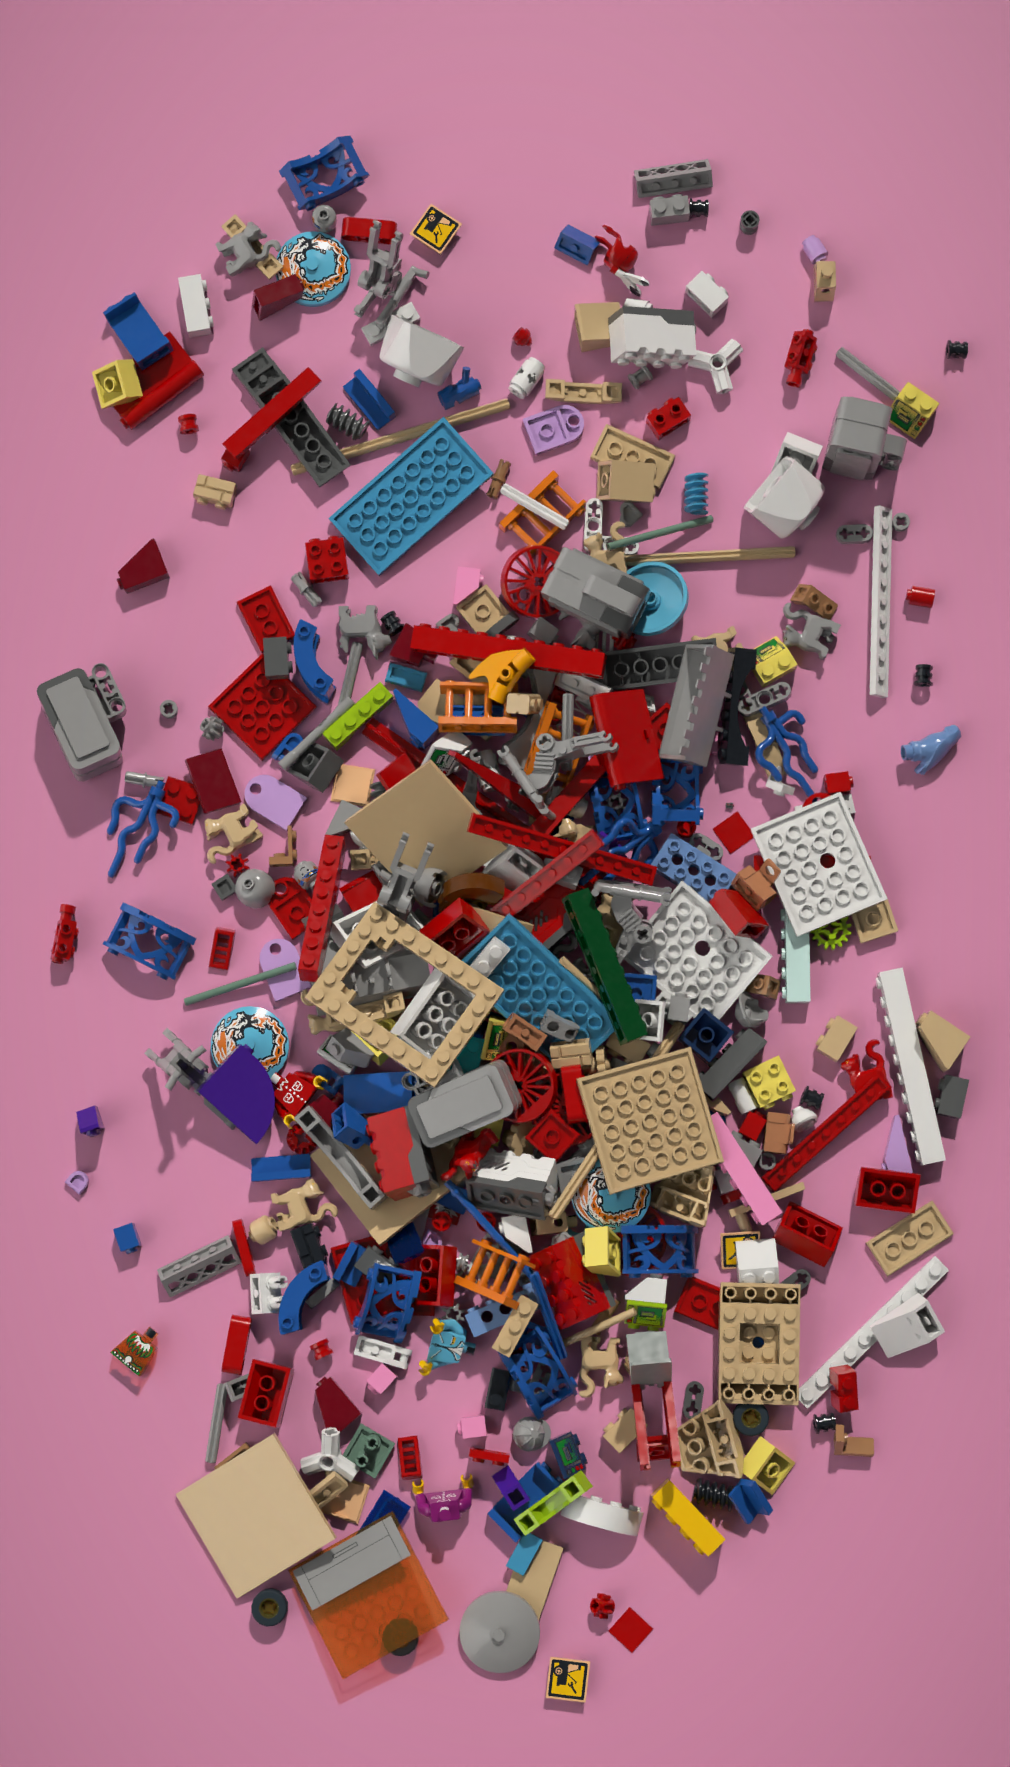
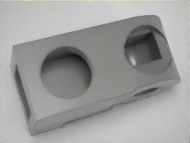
M549 1009L546 1010L540 1022L541 1031L568 1042L574 1041L580 1029L573 1021L562 1018Z

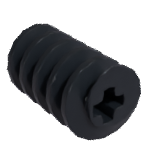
M698 1478L695 1482L692 1500L696 1497L697 1504H700L702 1499H704L705 1506L712 1501L713 1508L720 1503L721 1510H723L725 1505H728V1511L730 1512L733 1503L728 1495L733 1490V1487L729 1485L727 1490H725V1484H721L718 1488L717 1482H713L710 1487L709 1480H706L702 1485L701 1478Z

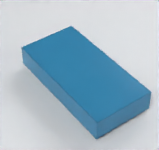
M390 662L385 682L422 692L427 673Z
M532 1533L526 1536L523 1534L506 1566L524 1576L543 1539Z

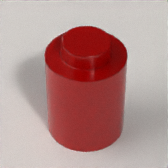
M911 586V589H907L905 600L909 601V605L932 608L935 589Z

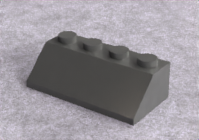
M748 1028L746 1031L742 1029L735 1036L737 1041L733 1045L728 1043L722 1050L724 1054L719 1059L715 1057L708 1064L710 1069L706 1073L702 1071L699 1074L703 1091L711 1101L767 1044V1041L752 1029Z

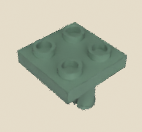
M361 1423L343 1456L360 1467L359 1470L376 1478L395 1443Z

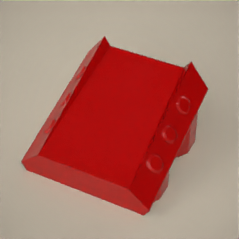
M372 870L342 886L339 890L352 912H355L374 903V901L376 902L383 886Z

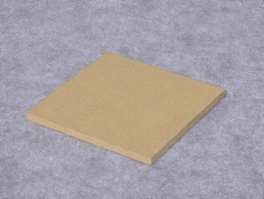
M431 759L345 821V825L390 873H392L390 866L403 832L410 834L399 862L418 869L428 842L432 843L434 848L425 868L433 867L445 871L448 876L444 875V881L461 874L474 872L509 846L503 842L466 832L471 813H480ZM417 901V903H418L421 907L424 906L423 904H421L420 902Z
M691 1047L576 1079L609 1195L724 1162Z
M381 1113L362 1114V1116L367 1119ZM344 1144L379 1185L382 1177L381 1173H377L374 1164L378 1159L377 1155H373L370 1146L363 1144L359 1149H354ZM443 1144L430 1148L440 1188L431 1190L432 1192L425 1197L413 1195L398 1201L388 1197L374 1210L366 1205L339 1169L320 1148L310 1156L381 1247L450 1192L444 1185L446 1181L441 1180L440 1176L449 1170V1163L454 1156L455 1147L450 1150ZM457 1166V1172L451 1178V1181L456 1186L466 1179L465 1172L460 1166Z
M275 1433L176 1494L236 1598L241 1597L337 1538Z

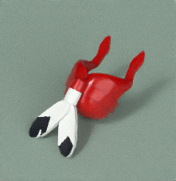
M603 225L602 227L606 232L616 237L615 243L612 246L604 237L595 236L598 242L608 248L604 264L611 268L609 271L619 277L633 294L640 297L642 293L636 284L649 286L650 283L643 277L627 273L637 261L638 252L636 248L632 245L629 247L623 246L620 234L615 232L610 226Z

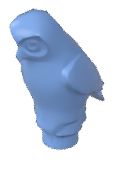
M956 725L947 726L942 732H936L919 741H911L907 745H902L901 757L904 761H921L916 767L915 773L924 775L961 738L960 729Z

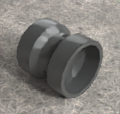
M752 210L744 212L740 220V230L747 235L754 234L758 229L759 215Z

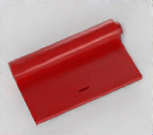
M170 331L164 336L167 337L174 349L172 352L143 371L134 360L143 396L134 401L113 406L120 415V422L125 429H134L204 376L201 368L189 357Z
M644 690L600 693L589 697L597 732L605 731V738L611 733L613 736L611 747L615 743L619 745V749L615 753H602L610 788H615V791H621L626 789V785L631 783L664 779Z

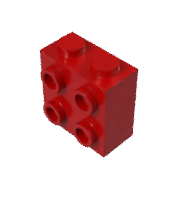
M330 536L327 540L315 538L305 543L311 584L349 579L343 537Z

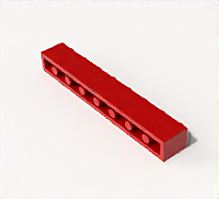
M325 835L298 965L300 981L316 982L322 973L346 852L344 836Z

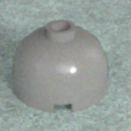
M425 868L420 880L416 881L413 889L416 900L427 907H436L437 905L434 903L443 893V885L446 882L444 881V875L448 876L447 873L438 868Z
M248 869L237 878L235 893L244 905L254 909L262 908L271 901L272 894L274 895L275 883L272 877L265 871Z

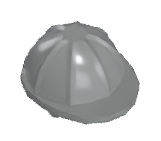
M746 991L739 995L735 1016L742 1026L754 1029L767 1021L769 1014L767 1010L759 1007L758 999H753Z
M524 1417L516 1423L512 1435L515 1444L521 1450L529 1452L538 1450L548 1444L551 1438V1430L547 1422L542 1419L537 1420L536 1417Z

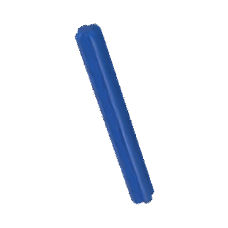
M534 1271L528 1276L555 1353L559 1360L567 1358L568 1354L539 1272Z

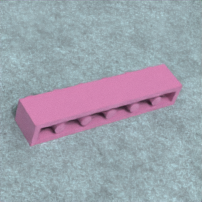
M716 1112L711 1115L724 1159V1162L718 1165L724 1174L728 1172L732 1178L729 1182L734 1190L739 1189L742 1196L739 1198L745 1207L750 1206L753 1213L750 1215L756 1224L761 1223L763 1226L783 1212L719 1113Z

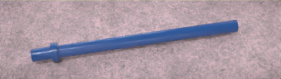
M451 1179L446 1181L444 1185L451 1191V1196H455L506 1253L518 1257L514 1249L461 1192L460 1186L457 1187ZM525 1265L523 1273L529 1278L528 1275L533 1271Z

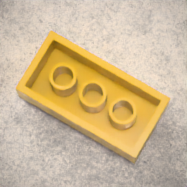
M668 1478L651 1494L653 1497L651 1502L659 1511L664 1509L667 1512L665 1517L673 1526L678 1524L681 1527L679 1532L687 1540L692 1539L695 1542L693 1546L701 1555L705 1553L709 1557L726 1540Z

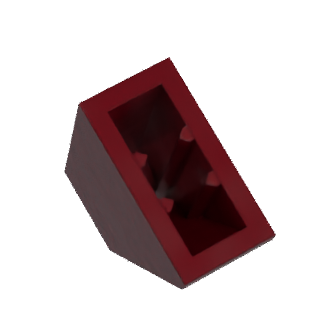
M296 274L254 290L252 306L259 321L302 298L305 287L302 280H298Z
M154 538L118 571L120 578L117 579L120 589H124L128 594L170 578Z
M324 1377L316 1384L318 1388L315 1392L326 1429L332 1427L337 1428L341 1432L362 1414L332 1377L328 1379Z

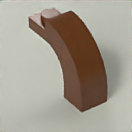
M466 873L447 880L443 885V893H441L438 899L439 912L441 913L459 897L462 900H480L494 906L504 896L505 880L484 873Z

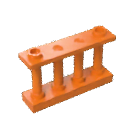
M553 470L527 496L563 516L545 499L544 494L548 490H553L572 509L565 516L570 522L575 516L580 517L585 512L586 501L583 499L577 504L558 485L559 475ZM520 504L499 522V528L504 533L508 529L510 531L513 530L528 546H546L562 530L558 526L550 530L529 509ZM521 516L530 520L545 535L538 544L518 525L517 520ZM536 549L530 551L532 558L536 555Z
M453 680L440 682V694H446L445 715L438 717L439 732L517 733V717H512L511 713L506 711L507 698L504 702V716H492V699L488 697L489 682H455ZM518 683L514 685L510 693H518ZM454 694H465V716L463 717L453 716ZM473 695H485L483 717L472 716Z
M547 700L524 766L526 775H530L534 770L536 752H539L536 745L538 736L548 733L553 738L562 741V732L553 730L550 727L552 719L562 720V712L556 708L557 704ZM586 714L585 719L573 716V724L582 727L579 736L587 735L588 731L591 732L594 726L592 715ZM579 758L572 760V770L567 771L566 775L558 774L559 777L556 780L563 782L562 788H565L575 777L574 773Z
M482 1238L480 1242L473 1239L472 1243L480 1246L469 1274L465 1278L457 1275L454 1283L517 1310L520 1303L513 1300L514 1295L512 1294L524 1266L535 1269L536 1265L530 1263V1258L522 1254L516 1257L492 1247L493 1243ZM487 1250L492 1251L491 1257L481 1280H478L476 1284L477 1279L475 1278ZM502 1255L505 1257L493 1286L490 1285L488 1289V1281L499 1256ZM512 1260L517 1262L506 1290L500 1294V1287Z

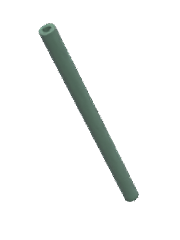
M709 515L607 543V549L610 551L713 522V517Z
M293 962L184 998V1002L188 1006L296 970L297 966Z

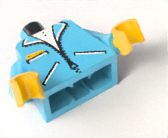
M433 1319L435 1326L429 1327L433 1332L427 1360L429 1361L428 1363L424 1360L419 1362V1366L422 1369L418 1371L421 1375L427 1376L433 1369L459 1363L462 1353L474 1355L476 1344L466 1341L467 1331L455 1319Z

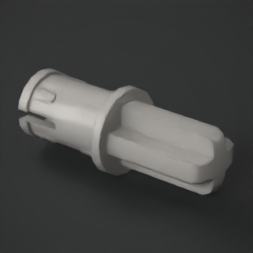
M301 572L294 574L291 580L301 591L300 594L304 595L313 607L320 605L322 600L314 591L313 585L308 583Z
M127 771L124 780L126 783L142 785V788H145V786L156 787L158 780L164 782V777L147 775L146 772L141 774Z

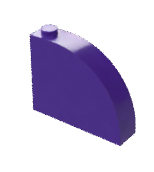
M238 1044L196 1091L250 1140L257 1144L268 1130L275 1107L274 1089L266 1069L252 1055L254 1051L247 1044L244 1046Z

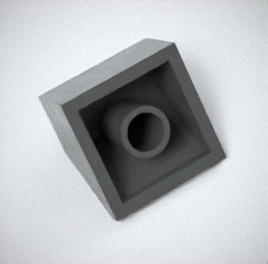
M314 742L287 772L313 789L323 793L334 775L339 771L344 760L330 749Z

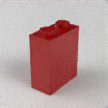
M721 888L715 892L714 897L709 901L735 936L757 939L769 926L761 914L736 890Z

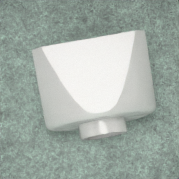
M392 314L379 357L384 363L396 368L393 376L404 382L420 387L423 380L440 386L447 379L464 347Z
M786 456L748 500L744 509L779 538H786L797 528L803 530L813 521L820 510L817 504L824 494L825 486L795 459Z

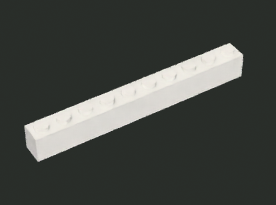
M903 967L879 972L875 981L877 989H881L882 997H880V1004L882 1008H885L887 1015L884 1016L886 1028L889 1027L891 1035H888L889 1044L891 1047L894 1046L893 1062L895 1066L898 1065L899 1073H897V1080L899 1085L903 1086L904 1092L901 1093L903 1104H907L908 1112H905L907 1123H911L912 1131H910L911 1141L916 1144L917 1150L914 1151L916 1162H920V1166L945 1161V1153Z

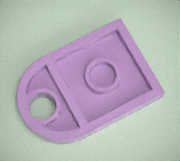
M560 405L523 419V424L535 455L576 441L584 429L582 414L578 409L570 405ZM571 417H577L579 423L572 426L568 420Z
M259 775L252 778L248 782L244 793L246 803L254 812L288 831L287 826L293 823L307 800V797L270 775ZM255 784L261 786V792L256 795L251 793V787Z
M274 939L263 946L259 957L263 972L293 962L297 966L296 970L266 979L275 1002L300 993L305 989L312 988L310 982L300 981L298 972L300 956L291 942L285 939ZM274 944L281 946V952L277 955H273L270 952V948Z

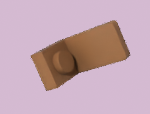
M799 584L790 599L794 604L806 605L822 618L831 620L838 607L837 603L812 585Z
M292 825L287 826L288 856H285V853H276L274 857H269L270 867L294 866V861H297V849L293 850V842H297L296 830H293Z
M757 974L744 991L777 1000L781 981L772 976Z
M836 1424L833 1438L834 1455L874 1456L873 1438L848 1437V1434L844 1433V1425Z

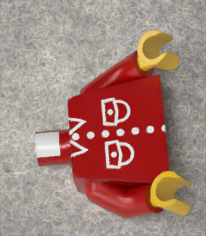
M296 1071L293 1074L289 1072L285 1078L277 1072L273 1074L270 1079L272 1084L277 1087L274 1092L275 1108L277 1114L289 1129H292L290 1123L292 1121L296 1122L294 1117L306 1106L316 1091L324 1089L321 1087V1082H328L327 1079L306 1071Z

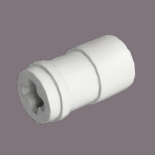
M744 1077L728 1084V1089L731 1091L741 1115L749 1111L753 1112L752 1110L759 1107Z

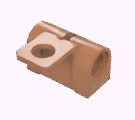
M768 858L757 872L751 865L739 871L731 884L756 911H759L776 897L777 893L771 886L777 880L781 870ZM767 866L772 867L774 875L768 872Z
M511 1013L502 1027L509 1034L499 1047V1051L501 1053L507 1051V1043L515 1042L517 1048H523L526 1044L537 1052L547 1035L517 1014ZM518 1052L511 1053L513 1060H515L518 1056Z
M767 1112L762 1152L787 1154L788 1145L793 1144L795 1124H790L791 1115Z

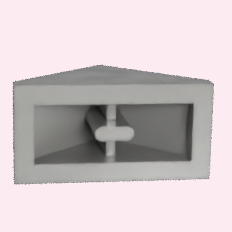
M249 1374L224 1383L231 1402L243 1398Z

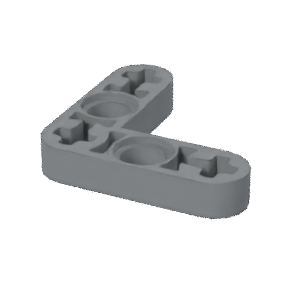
M744 681L742 687L745 688V692L739 696L738 710L745 717L760 713L759 709L763 706L769 709L787 701L792 694L791 687L786 682H779L751 695ZM783 688L786 690V695L779 693V689ZM772 691H774V694H777L776 700H774L773 694L771 693ZM768 695L770 697L769 703H760V697ZM746 699L747 704L751 706L750 711L744 709L742 700Z

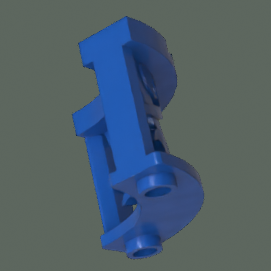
M351 135L337 137L320 149V154L312 158L308 155L288 161L279 170L281 177H285L298 203L297 207L299 210H313L318 205L332 200L354 187L363 185L365 183L364 180L370 176L365 171L352 145L354 141ZM344 150H346L349 159L345 160ZM335 158L334 163L337 164H330L329 160ZM350 163L353 164L357 172L352 177H348V173L353 172L352 169L349 167L345 168ZM323 164L331 170L338 169L336 178L331 186H324L313 182L318 175L319 165ZM311 169L314 172L310 176V174L306 173L307 170ZM294 175L301 181L300 183H297ZM307 185L305 194L311 192L313 196L305 199L300 188Z
M300 619L294 636L295 660L300 675L310 692L328 705L336 690V686L332 684L333 678L320 668L316 660V650L320 635L316 633V626Z
M660 758L661 762L675 763V766L672 769L667 765L661 764L664 779L652 781V785H655V790L651 791L652 824L660 825V821H695V825H699L704 815V809L700 808L699 774H703V766L692 765L693 771L691 774L685 772L687 768L685 766L680 774L677 770L682 762ZM669 778H671V781L668 785H664L662 783L663 780H666L668 782ZM675 781L688 794L678 804H675L670 797L660 794L670 791ZM693 781H694V789H693V787L690 785V783L693 782Z
M601 778L589 791L598 835L601 831L606 834L610 833L615 823L626 817L635 820L638 829L646 827L647 820L643 819L636 783H631L632 792L627 787L620 791L629 800L619 817L614 809L608 806H601L600 803L608 799L612 792L607 778ZM607 785L608 792L606 794H601L599 790L601 788H604L606 790ZM634 803H635V808H636V813H637V814H635V813H630L631 810H632V808H633V806H634ZM605 813H611L615 820L612 822V817L606 820L604 817ZM622 827L616 839L622 841L633 839L635 836L631 831L624 832Z
M123 902L120 907L122 912L107 942L104 941L103 945L109 947L107 951L116 956L121 953L157 971V976L167 980L169 977L175 980V975L182 961L197 938ZM143 922L145 924L143 930H135V927L139 928V923ZM153 926L157 927L155 936L162 948L142 953L138 947L135 934L142 935L149 932ZM123 932L128 933V936L121 937ZM163 934L168 935V939L164 940L165 942L169 943L167 945H165L161 941V936ZM119 939L125 940V944L123 946L117 945ZM183 941L176 955L172 950L175 949ZM130 946H131V948H132V950H133V952H134L135 955H133V954H131V953H129V952H127V951H125V950L129 949ZM167 953L174 956L169 970L161 966L162 960H166L169 963V959L165 955ZM153 958H155V960H154L155 965H153V964H151V963H149V962H147V961H145V960H146V959H153Z
M647 1225L621 1226V1234H623L622 1274H629V1278H641V1274H681V1278L693 1277L692 1273H699V1269H696L695 1234H699L698 1227L693 1225H658V1229H655V1226ZM630 1234H631L632 1240H633V1242H634V1244H635V1246H636V1248L631 1249V1250H630ZM662 1234H664L667 1244L671 1248L676 1249L674 1254L665 1263L659 1261L648 1250L659 1244ZM650 1235L653 1237V1242L646 1246L644 1243H649L647 1237ZM674 1235L676 1236L675 1243H679L678 1245L674 1244L672 1241ZM631 1253H641V1255L634 1259V1261L640 1260L642 1262L640 1267H630ZM650 1263H651L653 1266H655V1267L658 1268V1269H648V1268H649ZM674 1264H675V1266H676V1268H677V1269H669V1268L672 1267Z
M319 1261L308 1266L290 1282L282 1297L279 1308L278 1322L281 1335L303 1329L302 1312L306 1299L319 1285L330 1280L326 1261Z
M374 1263L367 1272L366 1279L369 1280L362 1308L358 1316L354 1317L353 1328H356L355 1334L359 1335L360 1332L394 1338V1343L401 1344L407 1333V1324L411 1322L414 1311L411 1303L414 1302V1298H417L422 1272ZM379 1271L392 1274V1284L388 1285L386 1276H384L383 1283H378ZM396 1275L410 1277V1279L396 1281ZM396 1291H399V1296L402 1294L405 1295V1298L398 1299L396 1296ZM392 1293L394 1303L402 1311H393L383 1318L377 1311L375 1304Z
M538 1326L521 1337L514 1351L522 1347L524 1353L512 1354L509 1358L499 1352L498 1354L514 1381L519 1380L517 1382L520 1387L519 1390L537 1420H540L544 1417L543 1413L572 1394L574 1396L578 1395L575 1389L578 1385L572 1376H568L565 1368L548 1341L551 1339L546 1330L541 1331ZM537 1337L541 1342V1348L535 1349V1344L533 1343L531 1345L532 1353H528L526 1343ZM547 1351L549 1352L552 1359L544 1356ZM524 1361H527L528 1370L521 1372L520 1368L526 1366ZM532 1361L551 1367L547 1386L540 1382L526 1383L533 1373ZM558 1369L562 1377H558ZM561 1383H564V1384H565L564 1387L559 1388V1385H560ZM537 1387L544 1390L543 1392L539 1390L537 1394H534V1390Z

